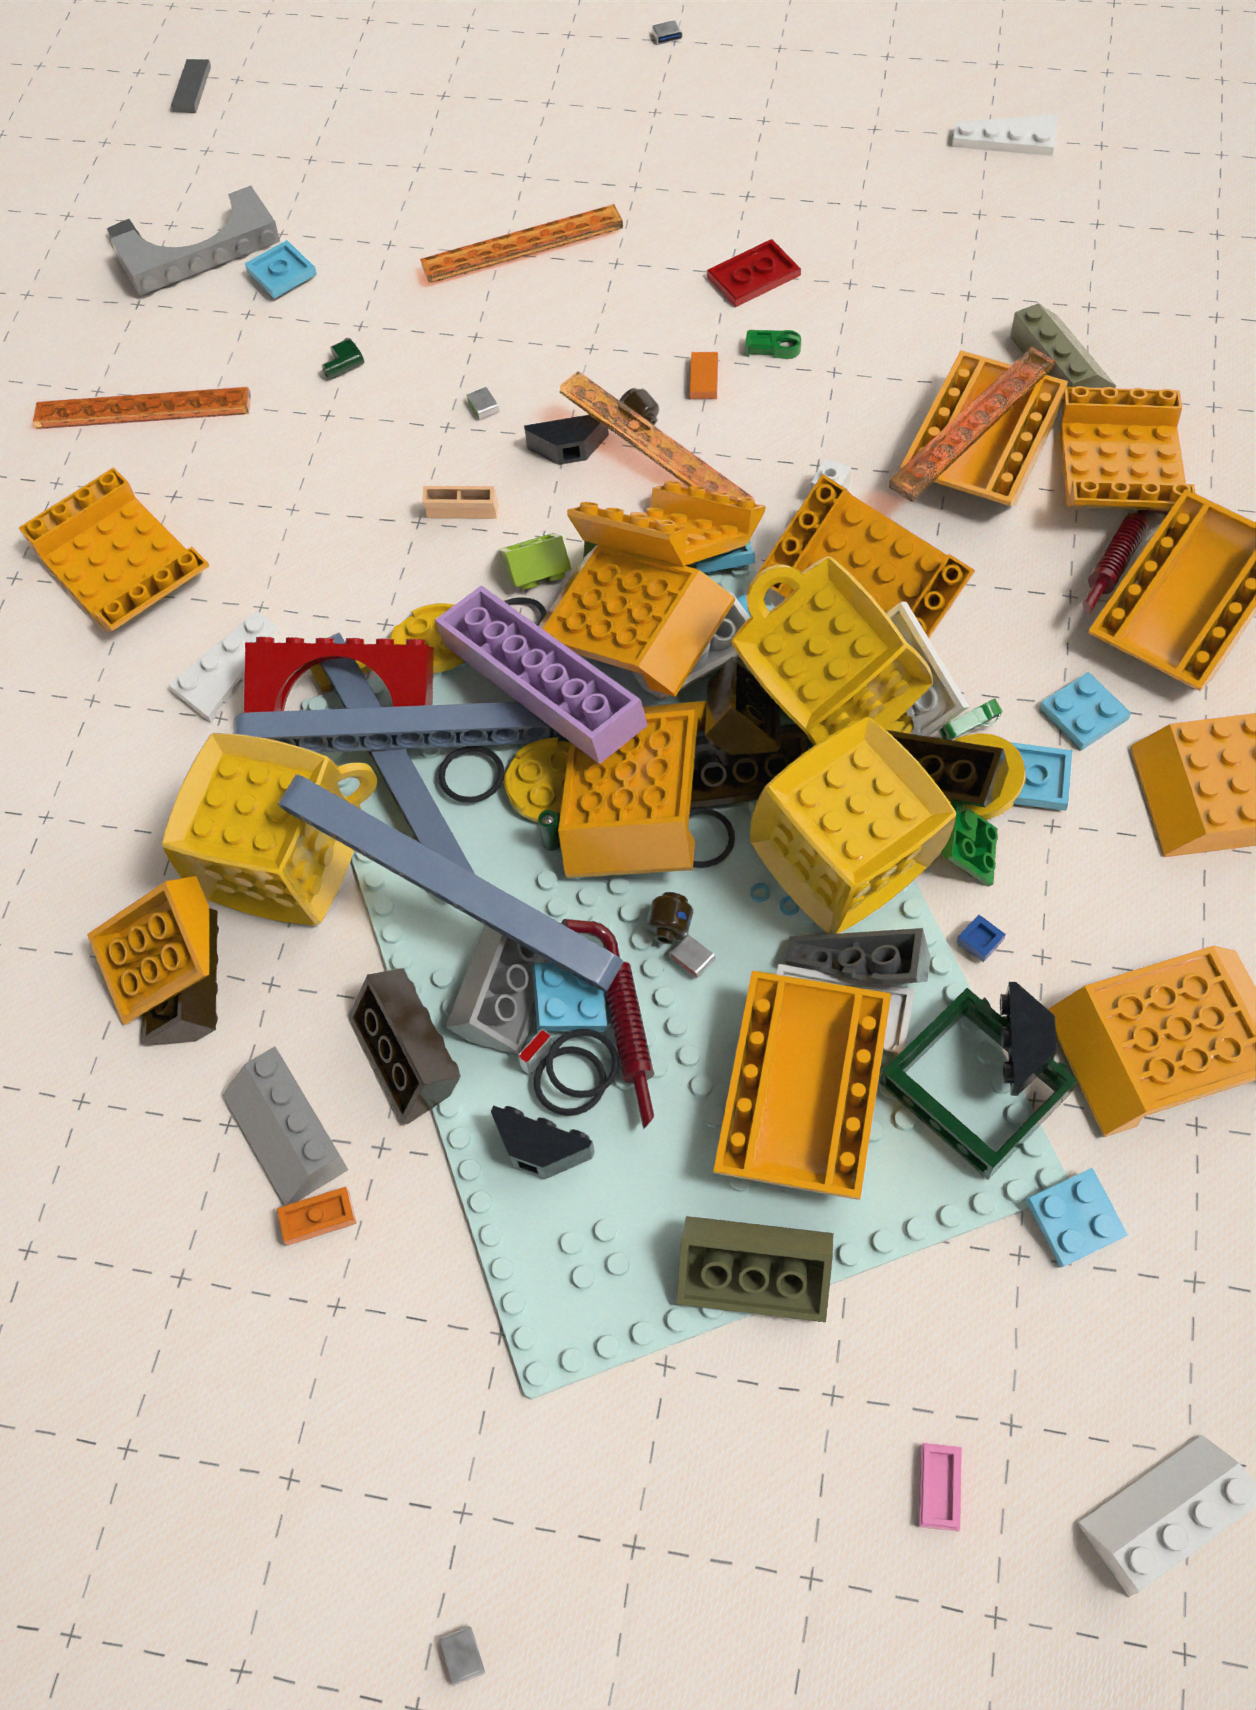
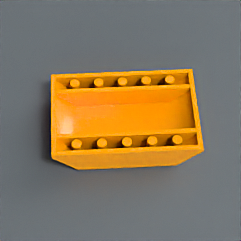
M960 350L900 466V472L1008 506L1016 505L1054 425L1068 381Z
M1185 489L1096 618L1088 633L1201 691L1213 679L1256 614V522Z
M1256 713L1172 723L1131 745L1130 750L1164 857L1256 846Z
M759 971L751 972L713 1173L856 1200L861 1199L892 993Z

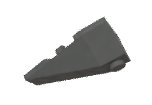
M923 928L790 936L785 963L788 966L883 985L920 983L928 981L930 953Z

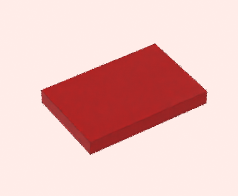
M773 239L707 270V278L735 307L801 276V268Z

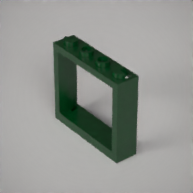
M966 988L882 1071L880 1084L989 1180L1072 1093L1078 1080L1066 1071L1067 1066L1065 1064L1057 1063L1053 1060L1038 1078L1050 1087L1054 1093L997 1152L991 1149L906 1074L964 1015L1002 1047L1001 1030L1002 1027H1007L1006 1016H1001L992 1009L985 997L980 999L970 989Z

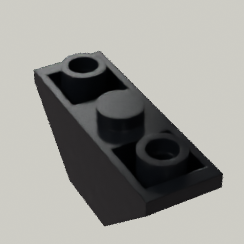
M606 412L524 425L527 449L558 465L587 460L609 436Z
M1009 982L1006 994H1000V1015H1006L1007 1027H1002L1001 1044L1002 1049H1008L1009 1062H1003L1004 1083H1010V1095L1018 1096L1053 1062L1057 1051L1056 1026L1053 1013L1017 982Z
M494 1105L492 1107L491 1114L514 1168L547 1179L591 1160L594 1156L593 1141L590 1140L587 1134L579 1130L570 1129L569 1132L556 1128L557 1125L548 1119L539 1117L537 1120L525 1117L522 1111L511 1106H505L504 1109Z

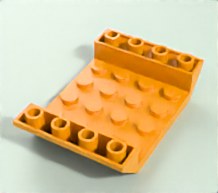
M1083 386L1066 388L1063 396L1060 435L1067 507L1170 511L1185 489L1196 494L1195 485L1186 484L1177 428L1182 412L1180 390L1121 389L1112 387L1088 388Z
M114 467L18 527L43 564L106 632L114 631L209 567L208 562L192 546L186 549L135 497L129 482Z
M822 474L757 572L758 574L762 570L774 565H788L802 572L826 556H831L867 590L885 613L899 602H907L927 637L930 638L975 573V570L954 556L946 555L859 500L846 488ZM777 583L770 587L784 598H787L793 591L789 585L784 583Z
M664 481V485L652 488L651 508H647L646 512H631L630 515L623 514L624 510L619 508L601 509L598 508L597 503L581 502L579 507L567 509V516L583 541L686 566L746 546L763 517L766 506L756 504L753 498L739 497L734 499L730 498V494L726 492H713L712 494L705 492L704 487L689 486L685 488L681 487V482Z
M598 544L583 558L539 624V627L576 654L643 675L649 689L676 697L734 604L735 598L698 569Z
M706 701L643 707L648 726L601 764L570 742L558 828L564 871L567 878L693 870L695 840L688 826L697 731H705Z
M1210 946L1091 983L1078 989L1048 1009L1055 1015L1056 1037L1104 1137L1137 1127L1144 1116L1256 1081V987L1235 950Z

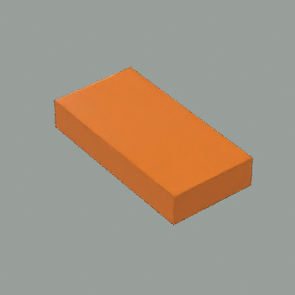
M691 352L690 399H717L718 352Z

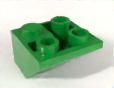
M950 802L956 811L955 823L949 840L941 854L985 885H993L994 870L996 868L995 857L998 828L964 804Z

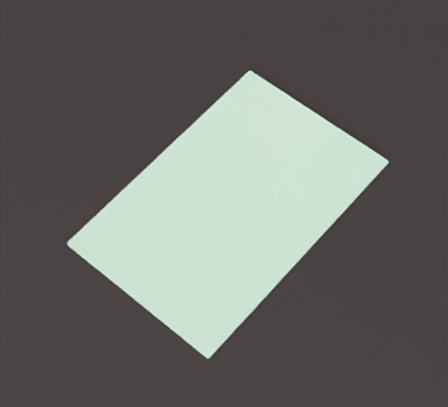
M748 564L743 568L721 569L706 575L717 584L721 583L727 592H732L735 597H739L743 594L747 595L749 585L757 572L753 564ZM766 592L764 602L770 611L775 607ZM581 656L641 700L642 707L706 701L707 703L708 681L720 669L718 668L682 688L676 697L670 695L661 700L644 690L630 670L620 667L615 668L614 665ZM737 657L736 660L748 669L741 657ZM466 661L453 669L433 673V705L518 702ZM377 676L368 679L367 682L381 707H393L391 695L381 678ZM335 690L302 702L303 710L344 709ZM779 706L780 726L796 724ZM697 731L696 737L705 736V731ZM807 737V746L809 750L814 745ZM527 744L482 745V747L494 751L500 757L504 766L505 777L510 763L516 757L515 754ZM466 746L405 749L475 875L559 923H562L563 919L595 921L602 923L615 935L620 958L631 965L654 1070V1076L647 1080L654 1118L645 1129L642 1127L634 1084L624 1081L620 1059L618 1073L614 1081L605 1090L600 1101L593 1108L585 1113L573 1116L558 1115L549 1111L536 1097L533 1084L535 1070L530 1074L526 1073L520 1066L518 1055L471 1043L446 1028L484 924L360 853L353 852L351 859L387 970L404 968L409 980L414 983L416 993L423 1006L428 1009L430 1019L437 1032L443 1037L447 1051L459 1067L461 1077L452 1094L433 1107L432 1110L520 1383L528 1399H535L754 1315L753 1313L677 1304L681 1237L686 1216L834 1233L830 1285L1028 1210L1030 1208L1025 1199L1069 1179L1042 1125H1040L987 1180L880 1084L882 1071L897 1057L884 1050L882 1053L860 1200L713 1173L751 972L759 971L776 974L778 964L786 965L785 957L790 936L827 934L800 907L799 911L792 916L781 912L780 901L789 895L771 874L750 843L751 818L757 800L701 807L713 809L723 814L731 822L735 831V843L731 853L724 861L707 868L693 867V870L567 878L564 871L561 847L554 851L544 848L539 823L525 818L513 808L507 797L504 779L496 793L483 801L475 803L456 801L442 790L438 778L442 762L450 753ZM368 751L319 753L330 758L338 767L357 762L369 765L377 777V786L372 795L360 804L361 810L417 841ZM467 752L457 756L449 763L445 772V780L448 787L458 795L469 797L488 791L495 784L498 776L495 761L488 755L480 752ZM346 778L338 782L339 789L345 796L354 793L360 785L359 780L356 778ZM698 814L689 817L688 829L695 840L694 861H708L719 856L725 850L729 839L728 831L724 824L710 815ZM915 880L881 908L841 932L852 933L923 928L930 953L928 981L890 984L915 989L905 1048L966 988L971 990ZM756 883H764L770 889V896L764 902H756L750 896V889ZM757 888L754 890V894L758 897H763L766 895V891L763 888ZM665 892L679 893L688 899V903L693 908V916L688 934L716 956V960L699 978H695L669 956V952L681 940H674L673 944L660 943L654 939L655 935L646 927L653 899L662 896ZM787 901L783 904L786 910L796 908L795 903L792 901ZM580 934L603 947L601 941L595 936ZM604 991L607 1027L605 1031L597 1032L609 1038L618 1053L606 992ZM536 1014L524 1047L539 1032L537 1031ZM965 1015L906 1072L908 1076L995 1152L1034 1114V1110L1024 1090L1018 1096H1011L1010 1083H1004L1003 1062L1009 1061L1001 1046ZM570 1031L547 1032L550 1033L554 1043L559 1037ZM578 1036L567 1040L559 1047L574 1046L592 1052L603 1064L606 1078L608 1077L612 1066L611 1054L608 1048L598 1039ZM571 1053L563 1054L553 1059L555 1076L567 1088L584 1091L599 1086V1073L593 1062L588 1058ZM545 1066L540 1080L541 1089L546 1099L553 1105L567 1109L583 1106L594 1097L575 1098L563 1094L549 1080ZM493 1105L503 1109L505 1106H511L522 1111L525 1117L537 1120L539 1117L545 1118L557 1125L556 1128L567 1132L570 1129H575L587 1134L590 1140L593 1141L595 1151L593 1158L547 1179L514 1168L491 1114Z

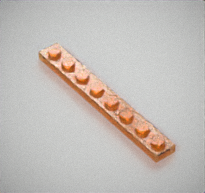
M615 204L421 258V266L428 283H433L622 229L623 220Z
M1031 347L890 479L889 488L913 502L1053 369L1055 360Z
M577 371L561 384L560 394L688 487H704L705 492L712 494L713 492H726L730 494V498L734 499L739 497L754 498L581 372Z
M249 387L40 401L36 402L33 423L36 429L245 415L250 412L251 393Z

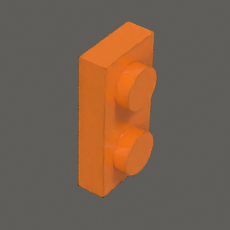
M346 1186L277 1208L283 1240L287 1246L357 1224L350 1193Z

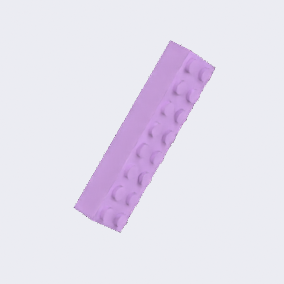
M482 585L435 619L444 645L597 763L601 764L648 726L641 700Z

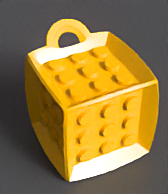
M826 556L802 572L788 565L770 566L758 573L750 583L746 602L751 617L734 635L732 645L764 690L805 732L814 746L863 717H871L886 730L933 684V676L926 661L906 642L897 627L867 590L833 557ZM777 583L789 585L793 589L792 593L783 602L769 611L764 602L767 590Z
M863 717L813 746L765 786L752 813L750 843L768 870L795 903L827 934H836L857 924L889 902L911 884L938 857L947 844L953 830L956 811L919 762L871 717Z
M212 733L198 752L182 782L170 812L161 845L169 861L182 878L197 876L206 899L262 918L317 926L322 922L334 901L349 867L354 850L294 817L277 804L297 774L361 809L360 804L372 795L377 786V777L373 769L365 763L358 762L338 767L327 756L276 740L240 734ZM346 778H356L360 782L358 789L351 795L345 796L339 789L338 782Z

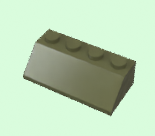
M1039 303L1014 313L1010 338L1038 373L1068 381L1067 387L1116 388L1114 382L1057 314Z
M686 1216L681 1237L677 1304L826 1322L834 1233Z

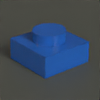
M979 914L958 936L957 943L984 962L1004 941L1006 934Z

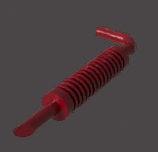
M1137 510L1136 513H1129L1125 516L1088 578L1091 590L1083 601V609L1086 615L1089 616L1102 594H1109L1115 588L1149 529L1147 516L1152 513L1168 515L1170 511Z
M573 919L562 920L561 924L578 934L595 936L601 941L606 950L620 957L615 935L602 923ZM623 961L621 968L606 992L623 1078L626 1083L634 1084L642 1127L645 1129L654 1118L647 1080L654 1076V1070L631 965Z

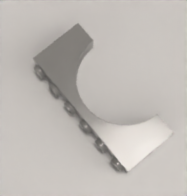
M250 185L228 194L232 207L228 222L217 234L200 243L183 247L159 246L144 240L135 230L110 238L117 259L139 296L280 242L276 222L253 187Z

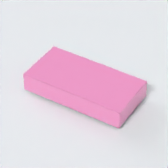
M929 1443L921 1444L920 1528L960 1531L962 1447Z

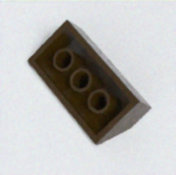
M731 657L708 681L705 723L706 739L714 748L718 750L722 748L729 755L777 752L781 748L779 705L764 690L751 671L734 657Z
M797 724L780 726L781 748L777 752L729 755L722 748L720 750L714 748L707 741L706 736L696 737L690 809L758 800L765 786L773 778L808 751L807 735Z
M886 730L919 762L941 789L948 801L985 808L1000 797L1009 771L1003 748Z
M209 908V975L143 1015L142 1044L158 1045L195 1042L216 1030L218 1021L216 1013V995L218 992L217 964L219 959L217 954V936L219 933L217 910Z
M404 968L367 974L348 1017L403 1125L409 1124L450 1097L461 1077L459 1067L452 1060L445 1047L443 1037L437 1032L430 1019L428 1009L423 1006L416 993L415 985L409 980Z

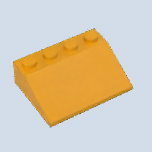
M197 876L163 882L87 934L123 1025L131 1023L209 975V905Z

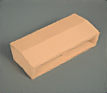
M423 486L422 503L425 507L427 518L497 519L499 504L494 486Z

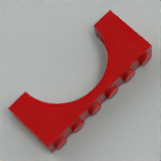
M256 637V642H245L244 713L284 711L288 695L297 680L312 667L334 659L357 660L371 668L386 685L391 695L393 707L433 705L434 648L425 645V640L406 639V644H394V639L381 638L376 639V644H364V639L346 638L345 644L334 643L333 638H315V643H304V638L286 637V643H275V638Z

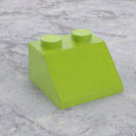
M550 533L499 549L512 585L515 587L520 586L521 590L535 587L538 585L537 580L547 577L549 581L566 577L565 572L572 570L563 537L556 533Z

